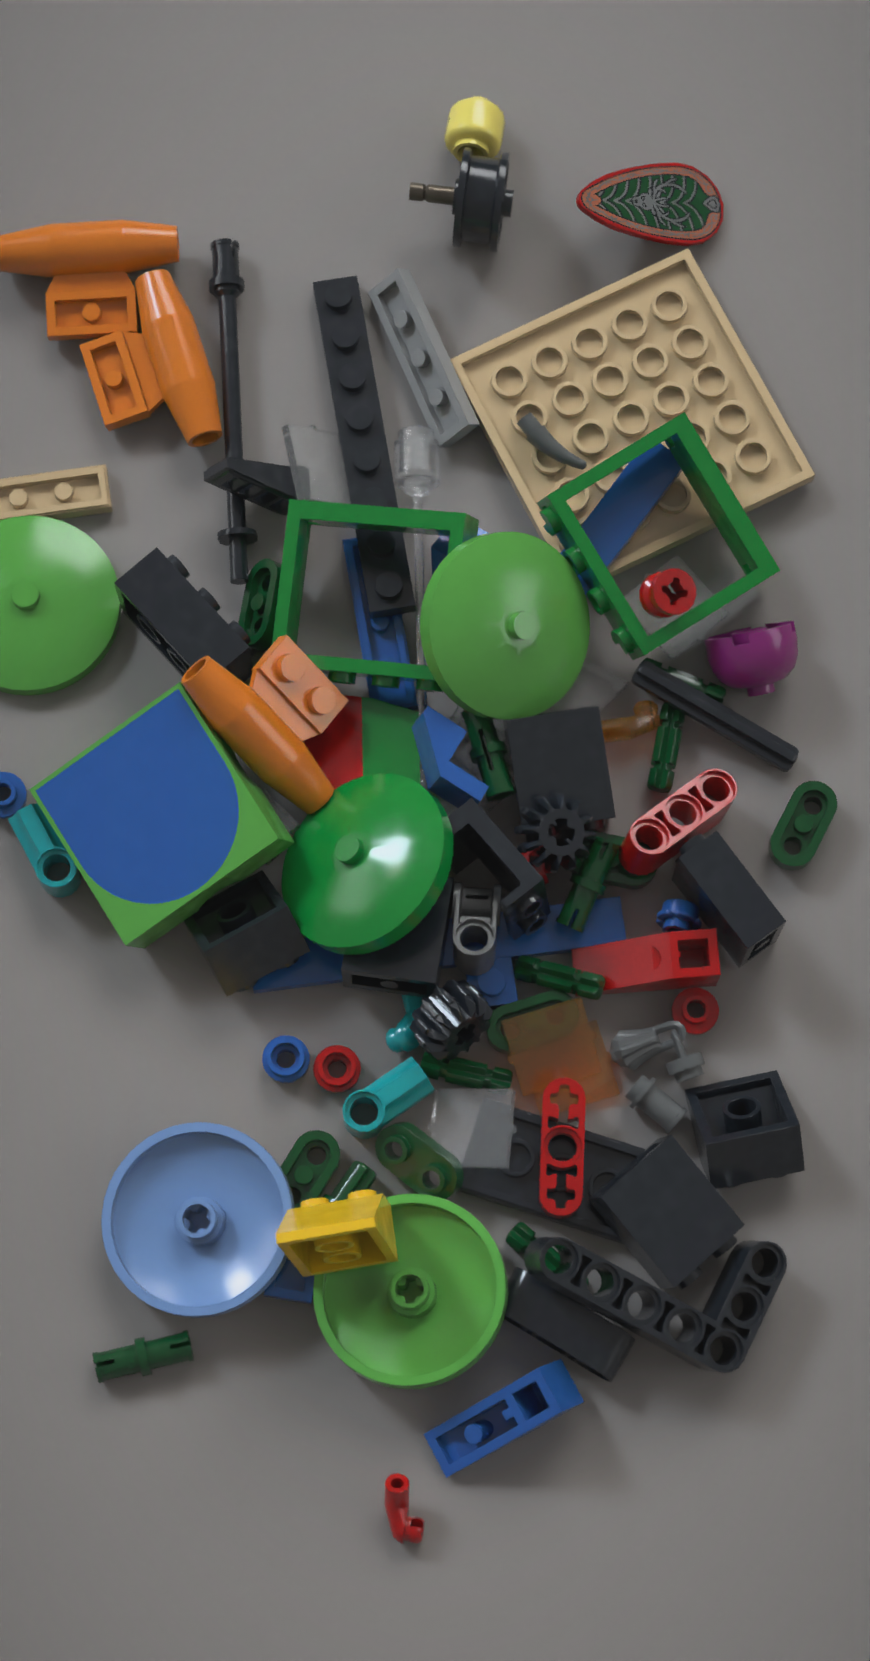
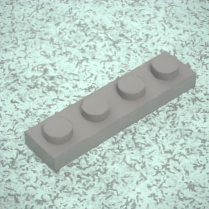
M397 268L370 290L368 294L437 447L449 448L479 426L480 423L410 270Z

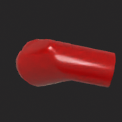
M391 1474L385 1480L384 1505L392 1537L402 1544L405 1541L418 1544L423 1538L425 1522L421 1517H409V1480L403 1474Z

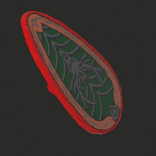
M677 162L653 163L605 174L589 183L576 197L578 208L594 221L617 232L668 245L689 247L703 244L717 233L723 221V202L717 187L706 174L695 167Z

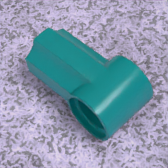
M38 803L30 804L18 810L8 821L28 857L41 886L48 894L54 897L63 898L72 895L79 888L82 875ZM57 863H65L70 866V872L65 879L58 882L47 879V872L51 866Z
M411 1056L366 1088L352 1092L345 1099L343 1104L345 1127L350 1134L357 1138L370 1139L377 1136L385 1125L435 1092V1089L420 1065ZM367 1103L377 1110L378 1115L373 1123L359 1125L352 1120L351 1112L357 1105Z

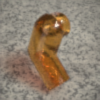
M651 700L639 701L633 707L635 716L601 720L604 743L627 741L656 730L661 722L657 703Z

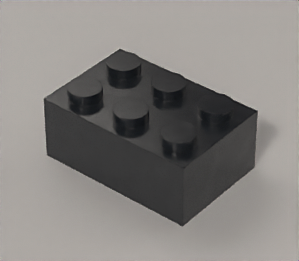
M156 547L114 582L122 612L182 677L195 662L204 656L211 657L243 682L251 677V669L253 668L251 657L254 655L248 646L251 642L250 637L237 622L233 620L228 624L217 613L221 608L215 598L205 588L202 587L197 591L187 580L190 576L188 570L176 556L172 554L166 558Z

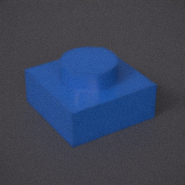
M511 956L495 959L492 968L482 975L471 976L465 974L466 981L470 985H474L483 994L492 1010L518 1001Z
M287 1257L277 1277L264 1291V1297L312 1305L315 1275L303 1277Z

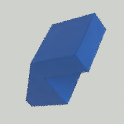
M427 706L413 724L412 731L428 790L456 808L461 807L471 798L478 804L489 786L450 762L467 731Z

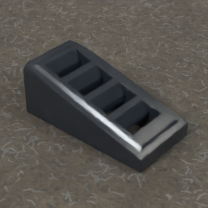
M226 457L204 472L205 482L278 514H288L289 499L307 500L306 470H302V468Z

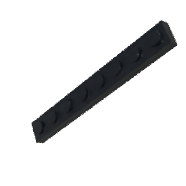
M357 275L313 282L350 504L398 508ZM355 529L370 619L416 612L403 533Z

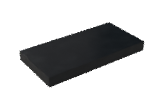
M485 1098L464 1161V1180L459 1192L624 1244L588 1199L645 1149L585 1130L582 1202L577 1212L565 1219H556L547 1215L539 1203L541 1116ZM548 1120L549 1128L557 1125H568L559 1121ZM557 1135L550 1140L548 1150L554 1159L567 1161L575 1155L576 1145L569 1136ZM547 1167L546 1174L548 1176L557 1173L555 1191L547 1192V1199H554L556 1208H565L567 1200H574V1193H568L565 1189L566 1174L576 1177V1169L557 1171Z

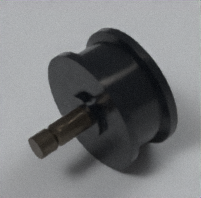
M465 147L459 179H456L455 187L432 184L426 186L424 183L411 182L409 200L421 202L425 200L429 203L453 205L452 215H455L453 247L460 248L462 241L489 244L491 252H498L503 216L511 217L514 190L507 189L510 153L502 152L500 158L473 155L472 148Z

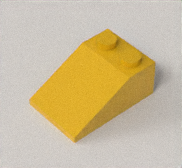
M371 1189L351 1192L348 1194V1199L329 1202L327 1198L304 1200L300 1203L299 1208L287 1210L276 1232L277 1245L303 1277L398 1261L391 1205L384 1193L377 1194L375 1190Z

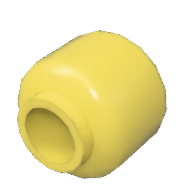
M474 96L458 101L451 107L448 115L444 137L446 148L460 162H462L465 147L472 148L473 155L494 158L498 155L502 145L505 127L504 113L496 104L484 97Z

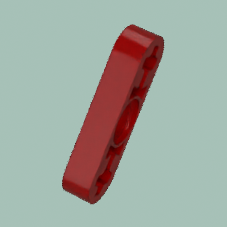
M567 1077L551 1081L546 1086L542 1097L539 1203L547 1215L556 1219H565L575 1214L583 1198L586 1096L582 1086L574 1079ZM562 1088L568 1089L569 1097L577 1098V1104L569 1106L567 1123L577 1121L578 1129L568 1125L548 1127V1120L554 1122L559 1120V1106L556 1103H551L550 1097H557L559 1090ZM566 1135L575 1142L576 1153L570 1160L558 1161L550 1155L548 1144L553 1137ZM547 1167L557 1171L576 1169V1177L566 1174L565 1189L568 1193H574V1200H567L565 1208H556L555 1200L547 1199V1192L555 1191L557 1185V1173L548 1176L546 1174Z

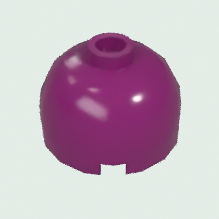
M794 621L773 622L765 624L766 626L757 628L747 627L704 639L707 658L712 672L721 683L730 688L747 689L748 697L775 692L774 683L788 677L796 664L798 642Z

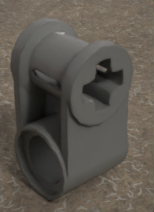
M454 882L452 907L453 958L458 970L464 974L471 976L482 975L488 972L494 965L497 928L500 926L502 884H494L493 888L464 887L462 882ZM472 942L481 943L485 946L478 951L464 948L466 944Z

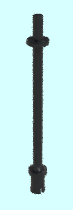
M222 238L211 243L213 277L209 280V292L218 299L225 458L243 459L236 298L244 292L245 287L244 279L239 275V242L236 240L231 241L229 238ZM227 492L228 528L219 531L217 536L220 544L229 546L230 582L235 585H242L249 582L247 545L258 541V534L255 529L246 527L245 499Z

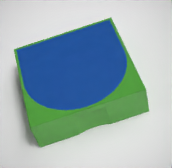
M181 682L29 789L125 946L145 949L196 913L215 893L226 886L242 881L295 843L261 788L247 776L237 760L235 752L212 729Z

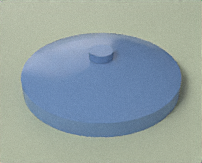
M208 1122L184 1123L171 1126L149 1136L129 1152L113 1174L104 1197L101 1219L102 1237L108 1259L114 1271L124 1285L139 1299L161 1311L189 1318L214 1317L237 1310L250 1303L265 1291L277 1277L286 1262L287 1256L276 1243V1232L287 1210L295 1208L290 1185L283 1170L273 1156L254 1139L236 1129L221 1124Z

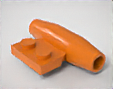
M121 219L51 223L0 235V272L52 278L48 290L45 292L47 337L49 341L100 338L120 330L122 332L139 333L137 293L127 274L180 262L177 225Z
M156 269L146 272L135 281L142 333L122 332L120 330L79 345L104 425L108 431H112L151 417V414L165 401L187 444L190 447L209 445L220 439L223 433L215 380L194 317L168 270Z
M288 635L278 637L251 669L252 675L249 686L211 657L204 656L185 672L181 683L212 729L264 783L306 814H312L323 807L333 795L334 787L303 741L322 734L349 700Z

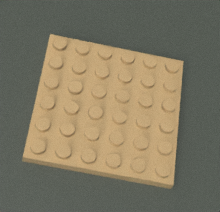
M689 248L450 359L480 423V427L540 539L550 544L560 553L564 547L556 535L551 536L543 527L546 523L539 513L541 510L537 502L683 412L686 413L745 513L812 482L815 476ZM531 412L539 423L544 425L549 433L565 449L586 461V468L581 470L547 456L527 440V436L518 426L517 422ZM665 441L661 442L662 445L668 448ZM628 463L566 501L580 525L591 514ZM683 471L609 567L608 571L612 577L716 528V525Z

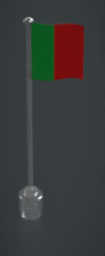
M426 426L404 427L399 430L398 439L394 441L395 486L404 490V494L413 497V509L423 510L422 497L429 495L432 489L440 485L439 441L434 437V430ZM414 534L417 665H426L420 635V615L425 594L423 534ZM418 690V712L374 698L344 695L349 701L324 732L304 742L334 787V790L353 779L378 773H391L408 777L428 790L412 731L413 724L427 707V692Z

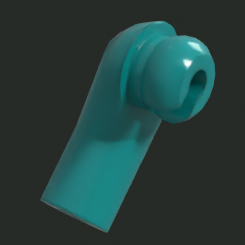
M401 995L405 1015L396 1028H390L386 1033V1043L391 1051L395 1053L409 1052L420 1044L410 1030V1025L414 1020L412 1013L415 1009L421 1007L423 997Z

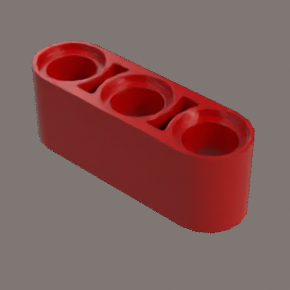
M718 768L703 771L638 818L631 825L620 846L618 855L622 866L630 873L647 875L677 855L679 849L691 838L700 833L704 835L718 825L736 798L738 789L734 778L726 771ZM705 794L713 796L717 801L710 800ZM672 818L680 820L684 826L677 824ZM638 842L647 844L651 850L644 849Z

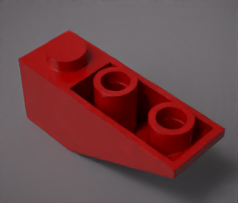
M716 928L665 932L571 949L573 968L580 969L582 972L599 974L605 978L602 995L716 986L721 976Z

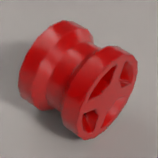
M678 568L656 572L649 575L642 582L639 590L640 602L643 609L649 615L656 618L680 615L693 606L696 599V585L693 578L687 572ZM669 584H671V587L673 588L674 592H676V594L672 593L671 590L668 588Z

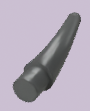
M531 412L517 422L518 426L527 436V440L541 452L571 467L581 470L586 468V461L565 449L549 433L546 427L539 423Z

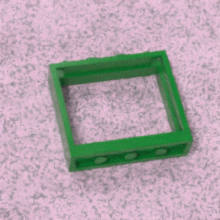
M685 412L537 502L541 510L539 513L546 523L543 527L551 536L556 535L565 549L562 555L570 563L577 576L580 574L590 588L587 591V598L591 606L599 615L604 614L614 629L611 631V637L615 645L619 643L626 655L629 654L632 661L645 656L780 571ZM665 441L745 573V576L652 634L647 635L566 501Z
M289 499L272 644L278 637L288 635L297 645L311 525L450 536L449 554L463 542L477 536L479 520L467 513ZM306 654L323 673L328 674V679L334 683L354 685L357 676L372 678L371 685L376 687L399 689L400 681L416 682V690L443 692L427 665Z

